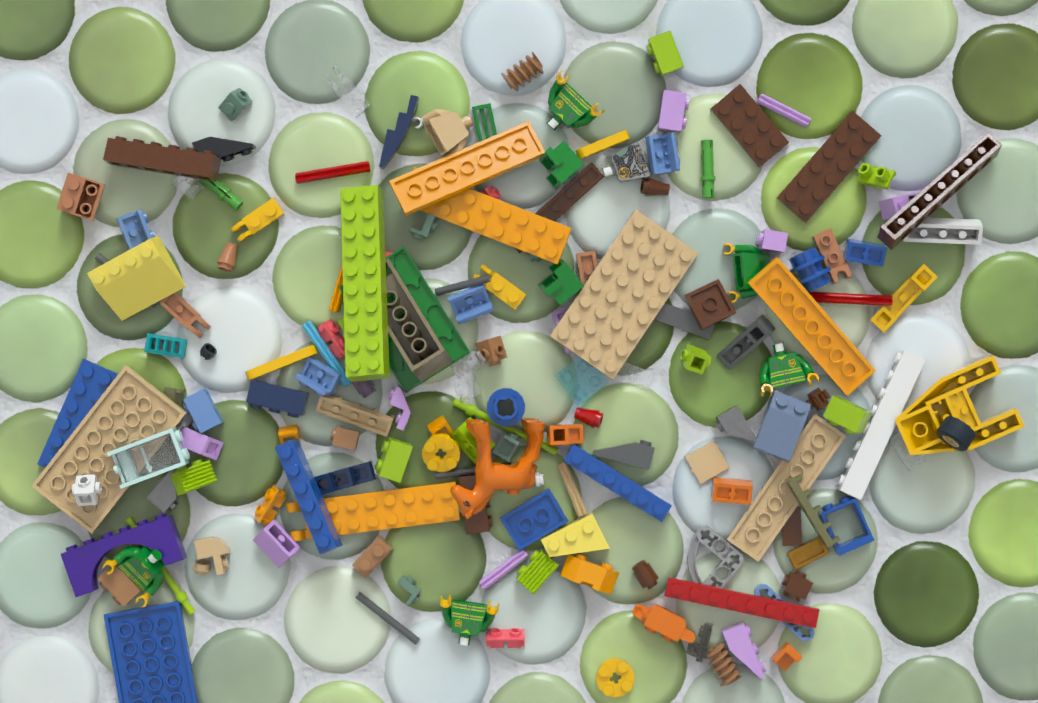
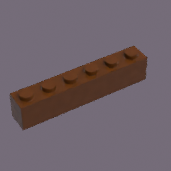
M116 136L115 139L108 138L103 160L110 165L214 182L217 181L221 159L212 151L204 150V153L198 152L197 149L189 147L183 150L175 145L164 147L157 142L145 144L144 141L133 139L132 142L120 136Z

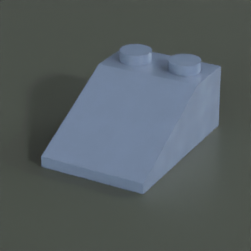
M775 390L769 398L753 449L789 462L806 422L811 404Z

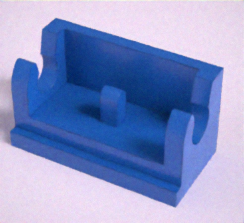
M846 238V251H844L846 261L883 267L887 251L885 245Z

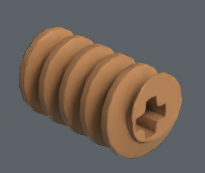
M532 52L533 58L528 55L525 57L526 62L519 60L520 67L514 64V71L508 68L506 70L507 75L501 73L511 89L513 88L518 92V84L525 87L524 80L531 83V75L538 78L537 71L544 74L543 66L534 52Z
M724 642L707 649L706 652L708 654L705 656V659H712L708 664L709 666H716L712 672H719L716 679H723L719 684L720 686L729 685L742 677L737 676L740 671L734 669L736 664L735 662H730L732 657L730 655L726 656L729 651L722 649L725 646Z

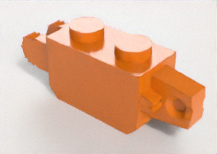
M639 603L635 604L632 614L642 621L643 625H645L644 629L653 634L657 631L663 634L662 638L669 642L673 640L678 642L679 639L693 643L696 640L694 631L692 632V630L690 631L686 627L685 619L682 616L658 604H653L650 607Z

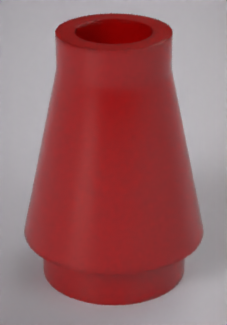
M577 407L574 418L592 428H599L604 414L600 413V410Z

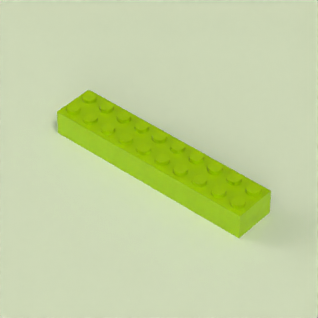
M378 185L340 189L346 378L352 382L390 378L384 193Z

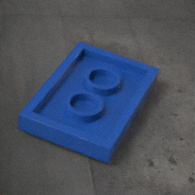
M549 488L500 517L519 551L569 522Z

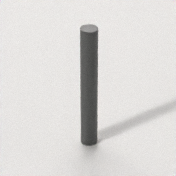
M488 274L435 288V293L439 296L491 282V277Z

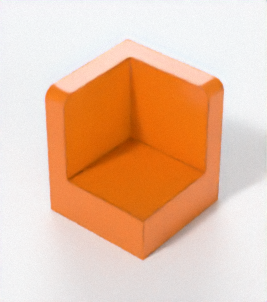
M787 641L771 657L784 671L794 661L798 663L802 658Z

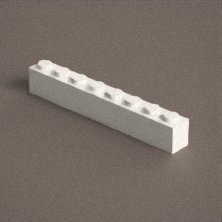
M905 350L896 353L893 359L894 367L887 372L885 376L887 382L884 388L881 387L877 394V398H879L877 404H873L870 412H872L860 440L857 439L853 446L852 458L849 457L845 463V468L847 469L844 475L841 474L838 478V490L857 499H862L895 428L896 423L894 419L901 414L925 359Z

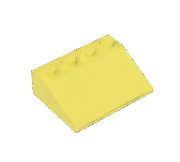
M159 235L148 239L87 273L96 291L121 321L186 287Z

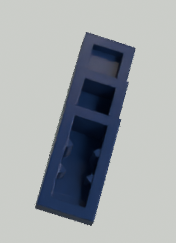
M410 96L407 114L399 112L395 131L387 129L379 164L381 169H385L404 141L412 124V119L415 116L419 102L418 96Z
M371 461L314 477L322 495L376 480Z

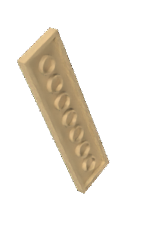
M813 414L800 434L790 461L781 460L726 540L759 562L799 504L785 480L790 476L795 477L801 474L803 478L798 481V484L803 492L810 489L846 435L816 414Z

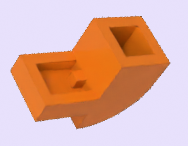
M583 424L546 425L547 445L584 443Z

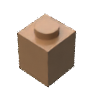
M337 426L336 430H332L330 440L333 441V446L355 451L360 431Z

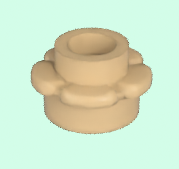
M203 559L196 560L192 569L198 575H206L211 571L210 562Z

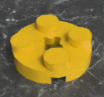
M442 433L432 435L422 449L423 461L431 471H450L456 467L461 456L458 442L450 438L449 435ZM439 449L446 452L444 457L437 455Z
M610 658L604 661L596 673V682L599 689L606 696L610 697L626 695L631 691L635 680L632 667L619 658ZM612 673L621 676L617 683H614L613 680L610 681V677L613 676Z

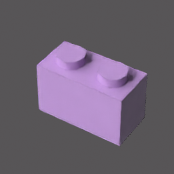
M663 91L657 130L681 133L682 129H685L687 118L683 117L684 110H688L689 98H686L687 93Z
M764 229L761 233L757 234L755 245L761 251L782 254L786 249L788 233Z
M275 520L253 539L278 568L300 548Z

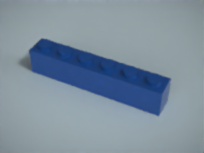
M290 440L275 447L319 554H324L343 546L299 440Z
M575 444L571 446L563 459L566 463L661 522L672 507L665 500Z

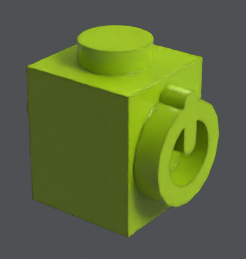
M687 344L686 349H683L681 352L680 362L685 369L703 375V372L707 371L711 364V356L704 349Z

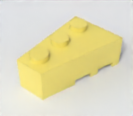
M592 512L541 538L549 557L610 549Z

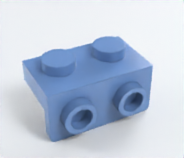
M674 132L645 137L651 175L672 173L680 170V158L678 157L677 139Z
M141 209L116 218L128 250L155 237L153 231H149L147 215L145 212L142 213Z
M484 284L476 285L448 296L458 324L469 322L471 319L487 315L494 310Z
M311 356L308 357L301 374H296L294 378L299 380L300 385L307 388L310 387L315 390V394L325 397L334 394L342 374Z

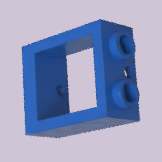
M849 495L839 499L840 503L835 505L830 503L821 507L822 511L818 512L823 524L828 522L826 515L851 505L864 534L842 544H838V542L833 544V548L838 556L874 541L856 498H850ZM831 526L828 527L826 530L832 539L835 535Z

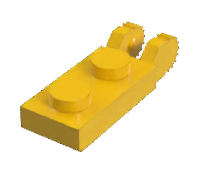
M272 198L244 217L242 221L238 222L230 230L233 233L246 225L249 231L237 238L239 242H242L249 236L255 235L285 213L276 200Z
M482 264L480 267L482 271L492 276L491 282L484 283L485 288L516 310L527 294ZM476 274L473 276V278L480 277L479 275H476Z

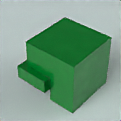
M565 141L554 150L551 147L548 148L539 158V161L550 173L546 179L555 189H558L584 165Z
M560 259L559 264H552L549 269L553 273L538 284L541 290L548 297L551 295L559 305L563 304L584 287L563 259Z

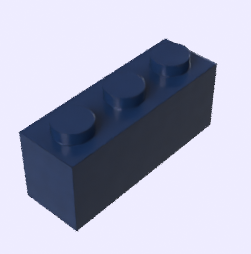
M253 379L250 382L246 402L251 403L250 407L261 409L264 406L268 407L270 412L280 414L281 410L288 412L287 416L298 418L299 415L302 416L305 413L309 393Z

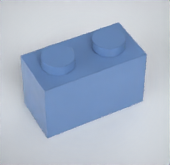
M207 388L183 399L185 402L183 407L187 414H191L194 419L192 424L196 431L204 433L224 423Z

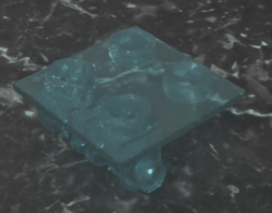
M580 357L555 375L577 406L608 384L596 368Z

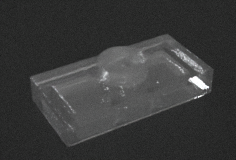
M476 348L450 367L462 382L488 363L478 348Z
M625 362L614 379L648 391L655 373Z

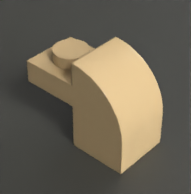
M213 536L196 539L194 544L197 559L213 557L216 575L225 574L229 568V563L224 554L231 552L228 544L221 538Z

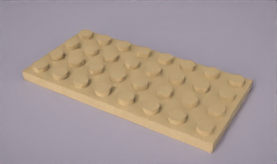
M634 210L549 337L613 380L698 253L641 212Z
M125 365L31 487L92 534L130 487L127 486L120 489L119 485L123 483L119 473L116 474L113 467L116 465L112 455L108 456L107 452L177 427L187 412L128 365ZM170 434L142 444L148 461L152 459ZM137 446L131 448L130 451L140 474L145 468L146 462L140 447ZM96 474L98 482H101L102 493L98 496V504L78 506L72 493V485L75 484L76 476Z

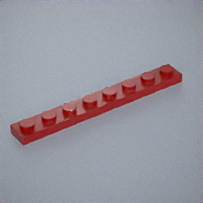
M668 577L664 595L665 597L816 628L820 609L672 577Z

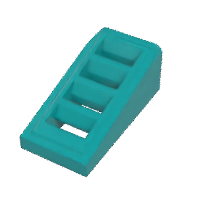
M147 333L144 352L184 358L187 339ZM153 338H156L155 349H152ZM161 339L164 340L163 351L160 350ZM169 341H172L171 352H167ZM177 342H180L179 353H175Z

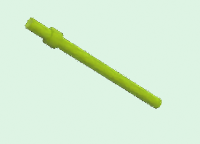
M455 398L452 405L466 411L465 414L471 417L474 415L527 441V434L514 426H500L494 423L487 413L477 409V406L471 403L467 404ZM544 441L540 447L553 455H556L558 448L547 445Z
M132 517L125 520L131 529L137 527ZM164 566L162 568L164 580L175 594L176 601H179L188 615H191L195 610L187 599L189 597L185 592L181 591Z

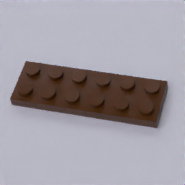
M852 111L778 195L777 199L806 223L882 135Z

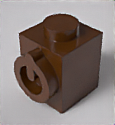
M796 570L795 573L790 571L782 579L781 584L784 590L782 594L798 602L800 599L806 600L813 582L806 579L807 575Z

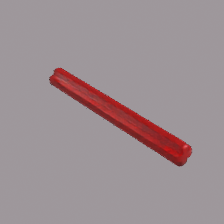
M808 292L819 303L892 306L893 297L889 295Z

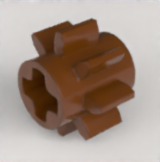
M818 387L807 394L809 399L805 401L811 404L810 409L815 408L819 411L829 404L827 399L830 396L825 389L821 391Z

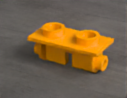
M273 484L272 488L266 491L262 505L256 508L254 518L266 526L271 523L278 512L273 509V506L280 508L287 498L285 496L287 492L282 489L279 491L276 485Z

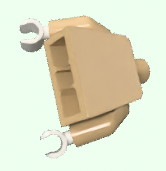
M441 109L428 112L422 118L414 117L412 119V122L420 120V125L414 128L422 129L424 127L441 157H446L464 149L467 143L466 138L469 136L467 128L473 126L472 119L468 115L460 118L457 112Z

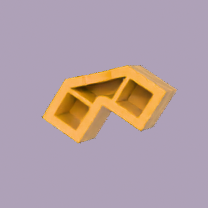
M577 553L576 556L571 554L567 556L560 576L575 583L590 586L594 590L611 594L619 572L612 570V565L602 562V565L592 563L587 560V556Z

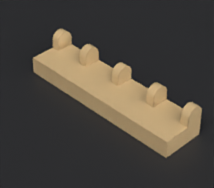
M332 395L320 396L316 412L386 437L389 435L395 415L387 416L379 413L378 409L374 411L362 407L359 402L354 404L343 400L342 396L338 398Z

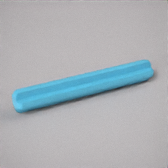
M307 321L304 323L302 328L329 367L342 374L340 379L342 386L346 387L351 384L352 381L346 378L344 368L333 355L312 322Z

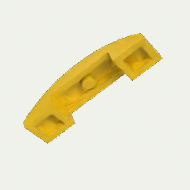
M925 264L921 265L891 295L893 297L892 306H881L870 320L884 333L903 311L938 277Z

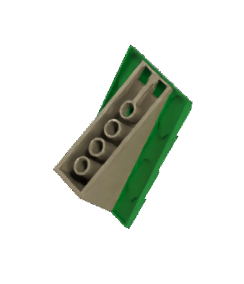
M402 247L386 257L389 368L405 393L471 352L405 247ZM341 285L339 289L343 293V285Z

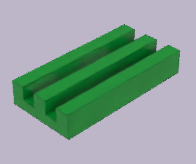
M491 103L472 107L479 142L483 140L476 110L481 112L486 139L490 138L484 112L485 108H488L493 136L497 135Z

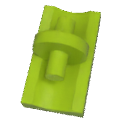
M862 163L858 170L857 182L873 186L876 190H889L896 172L886 169V167H875Z

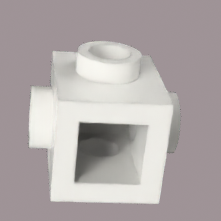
M96 474L76 476L75 484L72 485V493L75 496L77 505L98 504V496L102 493L101 482H98Z

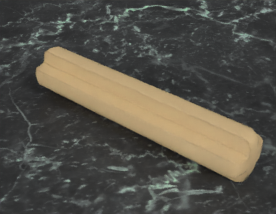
M566 462L558 464V469L577 516L580 517L587 514L568 464Z

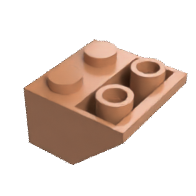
M68 173L56 209L94 221L105 184Z

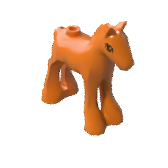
M536 418L521 419L522 427L527 434V446L521 458L511 466L492 462L490 423L478 419L466 420V428L473 435L477 443V459L474 470L475 486L473 490H468L460 485H454L450 490L461 509L462 516L469 519L473 514L475 515L482 511L494 491L507 490V494L518 495L519 490L529 489L534 485L535 472L538 467L534 463L539 460L546 422L539 421Z

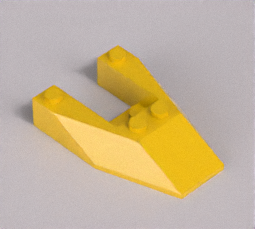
M986 356L940 378L894 419L909 455L958 451L944 443L937 435V429L947 416L960 419L974 430L976 437L967 450L975 449L1025 427L1018 410L1013 408L980 422L968 395L967 388L1001 374L994 356Z

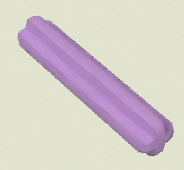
M761 94L757 100L758 104L803 127H807L811 121L810 117L764 94Z
M524 549L518 551L479 581L480 586L484 590L489 588L527 559V552Z

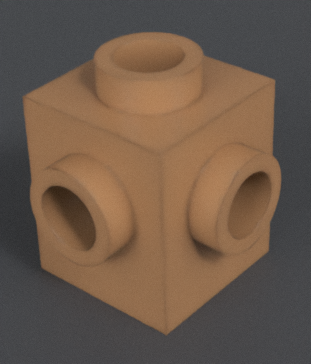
M501 336L475 343L481 365L489 363L490 367L501 364V359L508 358Z

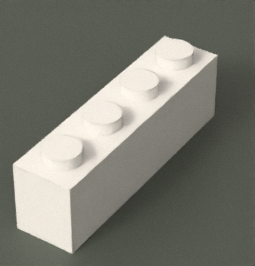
M928 217L903 239V242L981 245L983 225L979 219Z

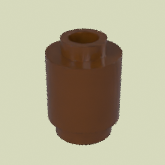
M642 560L632 567L633 574L642 588L647 587L651 589L658 584L656 580L659 577L649 562L646 563L645 560Z

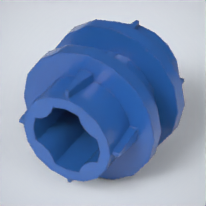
M816 247L789 259L793 267L789 271L791 273L797 271L800 277L798 281L807 292L824 286L831 281L827 273L831 268L829 266L823 269L820 260L826 257L824 254L819 256Z
M502 388L496 390L490 396L487 402V412L494 423L509 427L522 419L525 413V403L523 397L517 391L511 388ZM509 398L514 402L513 407L515 411L512 415L506 414L503 416L498 412L499 407L497 403L501 399L506 400Z

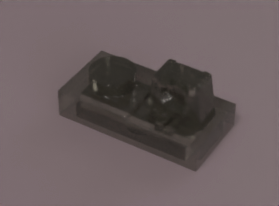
M706 622L704 626H700L698 636L701 637V643L689 642L686 653L695 657L698 662L702 663L704 661L713 623Z

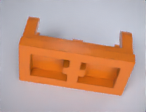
M713 477V490L711 491L713 502L751 505L753 485L750 480Z

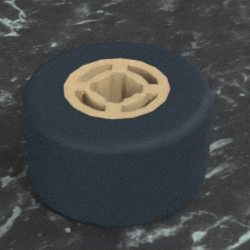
M947 416L937 429L938 437L958 451H966L976 437L974 430L969 425L952 416Z

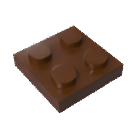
M719 279L684 296L701 330L737 313Z

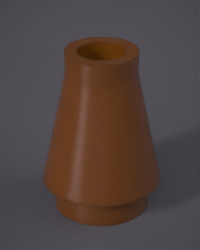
M649 177L642 179L641 194H645V196L669 194V184Z

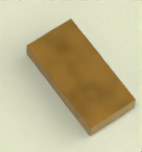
M816 537L786 554L793 568L798 570L829 554V551L823 545L820 538Z

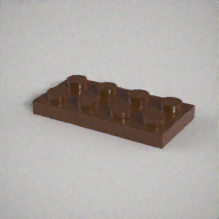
M741 84L710 109L758 167H761L789 143Z

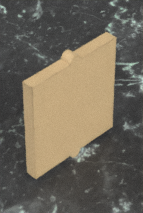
M714 440L685 456L691 467L690 471L694 472L700 484L729 468L723 457L724 453L720 452Z

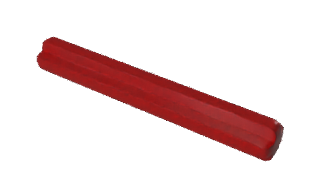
M365 161L296 173L295 180L299 184L370 172L371 168L370 163Z

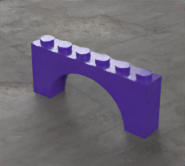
M166 513L154 516V521L148 522V519L137 522V527L131 529L129 525L120 528V533L115 535L109 532L101 535V540L95 541L92 538L84 541V546L77 547V544L65 548L66 552L62 553L61 557L75 597L99 589L97 583L99 566L103 558L119 545L140 544L152 550H159L165 566L186 559L187 554L173 515L166 516Z

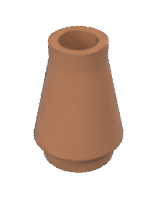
M226 243L224 250L217 260L218 269L232 272L233 268H235L236 244Z

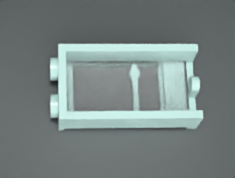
M174 427L107 452L108 456L112 455L116 465L113 467L116 474L119 473L123 483L119 485L120 489L188 464L190 454L181 442L183 441L181 431Z

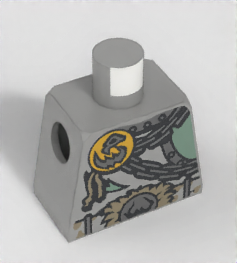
M639 141L613 154L610 157L612 165L602 168L605 178L616 175L619 183L650 177Z

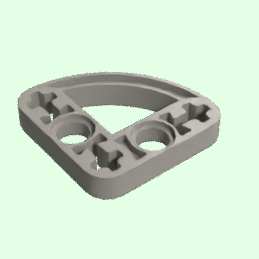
M701 526L697 529L690 541L687 554L688 569L693 582L711 586L714 583L711 578L714 576L721 583L720 586L716 583L714 587L723 588L743 564V555L708 526ZM702 530H709L708 535L711 538H714V535L717 536L712 541L711 546L708 545L710 541L707 538L701 539L702 534L700 532ZM719 541L725 544V549L722 552H717L714 548L715 544ZM700 542L721 559L720 563L704 582H702L696 567V552ZM738 554L739 562H734L731 565L734 568L732 571L723 565L725 562L727 564L731 562V555L736 556ZM719 569L727 570L728 575L725 579L717 577Z

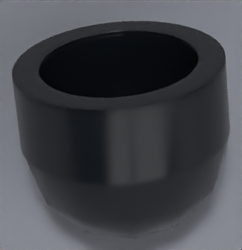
M205 343L200 349V356H203L204 360L212 359L217 353L216 348L209 343Z

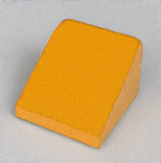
M443 415L427 425L432 435L442 433L450 436L454 432Z
M297 425L279 428L278 436L281 444L298 439L300 442Z

